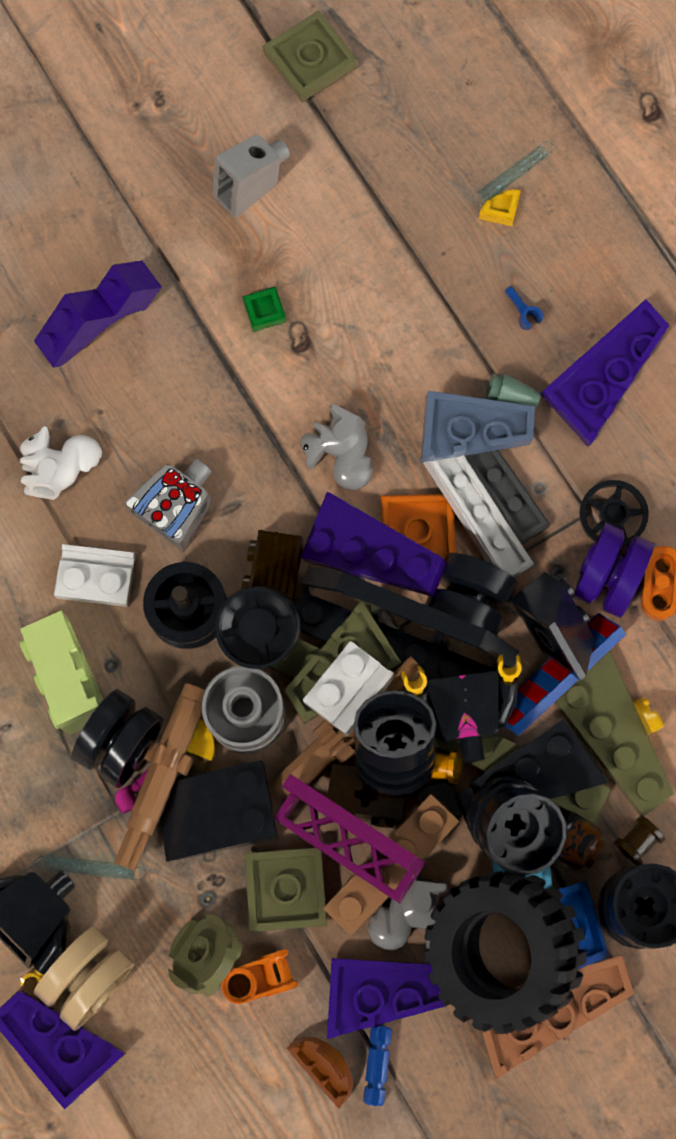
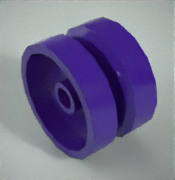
M606 522L596 543H592L580 568L579 574L581 576L574 590V598L591 604L596 601L603 586H607L608 588L602 602L603 611L621 618L640 584L653 553L655 543L636 536L631 539L622 555L619 551L625 538L624 530Z

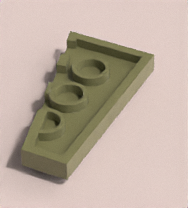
M609 651L587 671L586 677L581 681L578 680L554 703L637 813L645 816L674 793L613 656Z

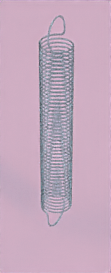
M534 149L533 153L530 152L529 156L526 155L525 159L522 158L521 162H517V165H512V168H508V171H504V174H500V177H496V180L494 179L492 183L490 182L489 185H486L485 188H482L477 193H484L489 188L491 193L487 194L484 199L490 200L498 194V190L499 192L502 191V187L503 189L522 176L525 170L527 172L529 167L531 169L533 164L535 166L537 161L539 163L541 158L543 160L545 155L547 157L549 155L548 152L543 154L540 149L538 151ZM499 178L509 179L508 181L506 180L504 184L502 183L500 187L498 185H493L494 182H497Z
M48 856V867L46 862V870L48 871L50 867L52 870L53 861L54 865L56 861L57 870L55 866L54 871L68 873L70 869V872L75 874L87 875L89 873L92 876L99 877L107 876L108 878L109 876V878H124V880L125 878L126 880L127 878L128 880L129 878L130 880L134 879V871L123 868V866L119 868V865L115 863H109V865L107 863L106 865L105 862L92 860L89 863L88 860L75 858L73 861L67 858L66 861L65 857L58 856L56 858L52 856L49 858Z

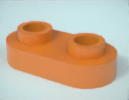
M668 546L654 548L642 577L640 605L644 614L652 620H667L676 612V550ZM656 563H665L668 571L665 573L659 572L656 569ZM659 597L663 599L665 607L661 609L656 608L653 604V598Z

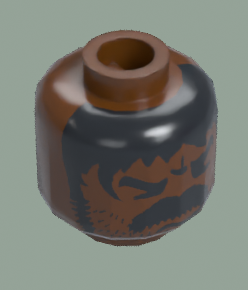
M575 812L569 813L564 818L566 821V840L557 860L574 870H580L584 866L591 868L605 845V842L601 840L602 831L597 825Z

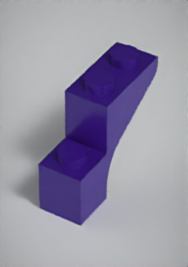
M142 260L112 265L96 289L65 294L34 342L53 368L62 366L111 324L129 314L146 310L162 286Z

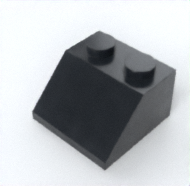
M544 572L512 597L511 602L540 651L581 681L587 675L595 640L588 627L591 621L585 611L574 603L572 598L575 596V592L564 579L556 580Z

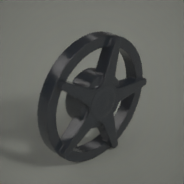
M607 480L593 486L584 496L579 509L581 526L592 541L596 543L598 539L596 533L601 531L605 523L608 522L624 530L625 538L621 547L627 546L634 537L641 536L649 518L648 505L641 492L633 485L620 480ZM616 487L613 499H609L604 503L590 498L594 493L603 488ZM621 488L630 492L637 499L641 509H629L626 503L620 500ZM587 504L599 512L600 522L592 530L586 520ZM642 515L639 529L628 538L623 525L629 517Z

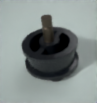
M178 562L164 567L149 581L144 593L143 609L149 625L162 641L179 649H196L207 645L216 638V618L221 606L227 600V596L217 576L208 568L193 562Z

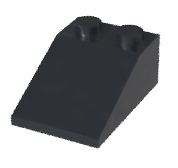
M262 760L226 767L175 781L159 820L166 862L279 839L266 769Z

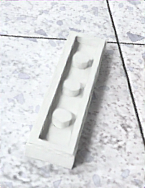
M465 456L423 463L487 562L501 568L514 578L534 565Z

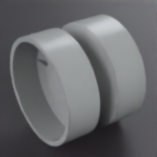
M238 666L224 670L209 683L202 700V715L207 728L222 746L236 753L252 754L265 750L278 739L285 725L286 709L280 690L274 680L259 669Z

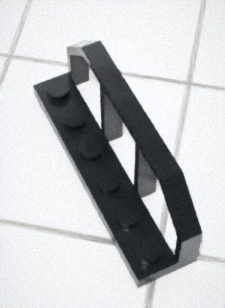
M308 566L302 580L303 592L296 606L300 615L301 633L327 643L331 635L346 621L353 611L313 596L311 593L314 588L340 592L371 605L372 617L401 663L403 664L412 656L425 670L424 673L427 680L498 671L440 647L445 635L476 647L496 661L503 654V665L507 668L514 666L516 655L519 654V650L487 629L345 572ZM383 610L436 631L433 644L380 623L379 620Z

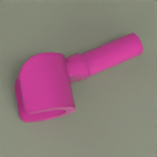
M149 768L131 785L117 791L115 803L122 814H126L133 809L137 799L135 793L141 789Z

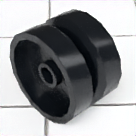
M116 689L92 713L76 740L71 759L88 770L101 765L100 777L119 789L133 776L144 761L146 751L152 742L155 743L164 719L147 707L135 712L136 701L119 689Z

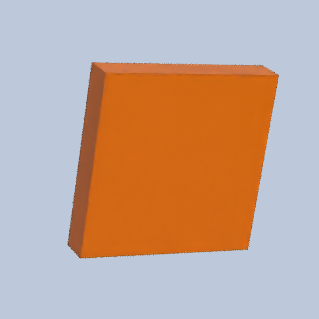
M443 494L381 496V522L443 559L447 553H456L454 511Z

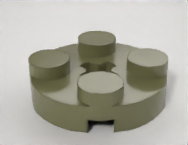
M205 914L204 916L207 918L199 922L192 919L186 923L174 938L169 951V957L173 959V971L168 968V973L171 981L184 991L194 995L212 996L218 991L220 983L229 974L234 962L241 956L243 947L242 943L237 940L234 928L228 922L214 914ZM204 949L206 950L204 956L201 958V956L199 955L201 951Z

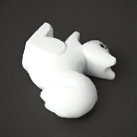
M46 426L42 427L38 433L27 438L20 446V451L25 456L20 458V463L24 464L22 465V470L32 472V475L21 478V483L26 485L24 493L45 499H56L62 490L75 482L80 471L89 472L92 467L98 465L99 459L102 457V449L99 443L87 435L79 434L69 438L61 451L50 449L48 428Z

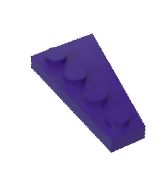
M646 299L541 392V396L587 447L593 443L601 427L608 420L616 408L615 406L635 379L634 377L670 326Z
M328 491L301 554V558L308 563L434 597L447 564L439 555Z

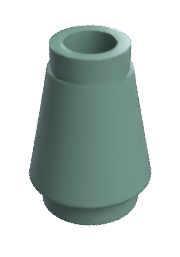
M493 373L486 390L485 399L535 406L536 410L541 392L505 373H502V375Z

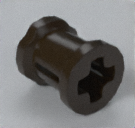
M643 815L636 819V826L623 839L617 838L614 841L619 851L636 866L643 863L642 857L656 843L662 844L666 840L663 833Z

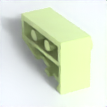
M61 610L21 628L24 640L20 641L19 644L26 660L33 663L36 671L33 677L40 693L45 695L49 706L48 713L56 729L60 728L71 735L83 729L92 713L104 699L70 620Z

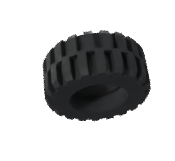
M499 871L460 882L459 887L451 888L444 894V903L436 905L430 915L435 923L426 926L424 938L430 941V947L424 950L425 963H431L432 973L428 974L431 985L437 984L442 992L438 995L444 1006L452 1004L455 1008L453 1012L455 1017L462 1022L472 1019V1026L477 1030L486 1032L493 1028L496 1034H509L515 1030L518 1032L526 1030L556 1015L558 1010L567 1006L574 997L571 990L580 987L584 975L582 972L577 971L579 966L586 964L587 952L579 948V941L585 939L583 928H576L572 918L576 917L577 914L572 905L564 907L560 902L563 894L556 887L545 889V880L536 875L526 877V875L520 876ZM492 913H500L509 917L522 929L528 940L531 950V968L526 982L519 988L509 987L495 979L487 970L482 960L479 948L480 932L486 918Z

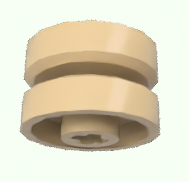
M96 927L89 928L79 936L53 963L34 989V994L47 1006L60 1003L71 993L61 1008L60 1018L73 1031L78 1030L104 1007L117 992L120 984L125 980L135 964L121 950L111 952L100 961L108 948L109 939Z

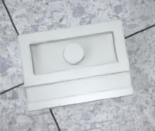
M62 544V557L59 561L54 596L57 599L129 607L136 554L133 552Z
M350 641L305 696L303 702L348 737L353 731L356 711L365 700L384 692L395 678V675Z

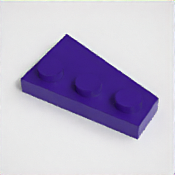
M332 958L327 1039L445 1007L438 997L442 993L437 984L431 985L428 974L432 973L431 964Z
M19 990L0 1007V1032L63 1109L69 1107L126 1054L125 1051L83 1026L73 1031L60 1018V1012L23 990Z

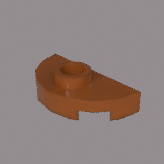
M303 1036L294 1040L287 1047V1050L340 1109L348 1100L353 1088V1078L342 1054L329 1043L316 1037Z

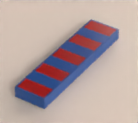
M600 613L595 615L588 624L595 638L588 670L626 635L620 625ZM548 659L518 688L517 703L505 727L519 736L579 679L553 660Z

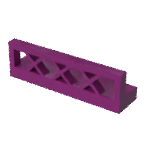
M290 774L282 785L290 794L274 819L400 904L426 863ZM301 799L309 805L312 821L295 824L288 817ZM317 811L327 817L319 819ZM336 822L340 825L342 841L326 845L322 842L320 826ZM313 828L314 836L305 830ZM348 831L357 836V838L349 839ZM367 843L371 846L373 862L358 866L353 863L350 846ZM344 848L345 857L335 850ZM379 852L387 856L388 859L380 860ZM399 864L408 870L396 890L384 884L382 867ZM375 869L376 878L366 871Z

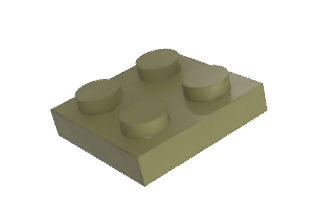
M319 10L263 45V53L301 102L306 101L358 67L357 58Z
M318 848L245 853L250 932L327 926V914L323 909L326 906L321 850Z

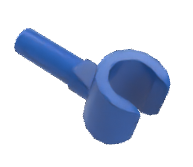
M512 286L505 290L520 313L519 325L522 329L530 330L531 328L526 315L534 316L539 324L542 322L543 313L539 308L535 306L528 307Z

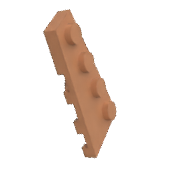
M622 955L601 960L578 969L577 971L582 972L584 975L580 987L571 990L574 995L567 1006L559 1009L558 1013L551 1018L520 1032L515 1030L509 1034H496L493 1028L486 1032L481 1031L495 1079L508 1073L509 1070L520 1063L529 1060L541 1050L563 1039L575 1029L590 1020L592 1021L634 995ZM524 984L519 985V986H515V987H513V988H519V987L523 986Z

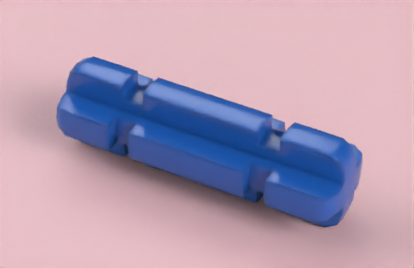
M375 1025L371 1027L370 1042H372V1047H369L365 1078V1081H368V1086L364 1087L363 1096L364 1104L370 1106H383L385 1102L386 1089L383 1088V1084L387 1083L390 1054L387 1046L391 1045L392 1030L388 1026Z

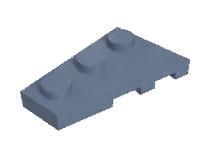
M428 391L425 400L420 463L530 445L533 440L535 406Z

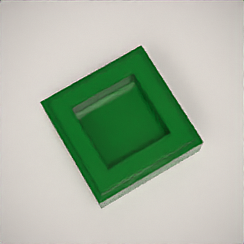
M276 286L242 296L253 332L286 323V316Z

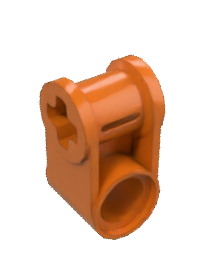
M288 948L254 959V962L230 970L221 984L225 998L232 1003L243 1004L264 996L270 997L299 987L298 980H293L286 958L289 954ZM274 963L277 965V969L281 978L280 982H278L276 978V974L273 968ZM235 974H244L251 982L250 992L244 997L234 996L229 990V981Z

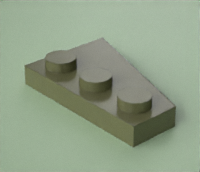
M360 601L352 614L336 629L327 643L312 657L285 689L286 695L304 724L318 717L319 714L303 702V699L350 641L380 662L387 670L393 671L402 664L362 601Z

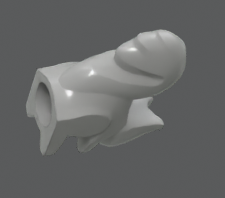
M332 403L330 406L333 416L331 423L326 426L315 421L313 426L320 435L307 433L301 438V447L307 457L306 465L311 470L318 464L325 453L336 457L332 470L336 483L344 489L358 490L369 483L374 469L371 466L372 459L364 455L368 445L365 429L366 422L359 416Z
M417 877L400 904L391 899L389 907H379L378 911L372 914L370 924L368 925V934L372 942L385 950H396L403 947L408 941L412 927L425 929L426 931V926L435 923L430 915L435 906L439 904V893H443L448 889L446 881ZM426 940V948L428 949L430 941Z

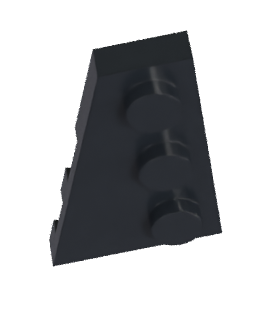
M561 718L471 780L469 786L476 793L482 785L495 778L513 776L526 780L548 799H553L609 782L566 720Z

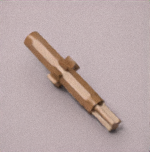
M412 656L393 672L395 678L384 692L393 690L404 691L406 689L401 678L403 671H405L408 681L411 682L420 676L417 668L420 665ZM324 720L312 731L318 738L270 783L276 793L283 800L287 799L290 792L284 789L282 785L290 774L308 785L336 758L341 764H344L355 753V748L351 745L355 742L354 729L347 737L338 728Z
M185 683L159 745L152 742L146 751L144 759L151 762V765L131 811V816L126 825L128 829L114 861L115 864L133 871L136 870L150 835H153L156 825L160 820L178 773L187 776L194 759L187 756L186 753L202 716V700L205 690Z

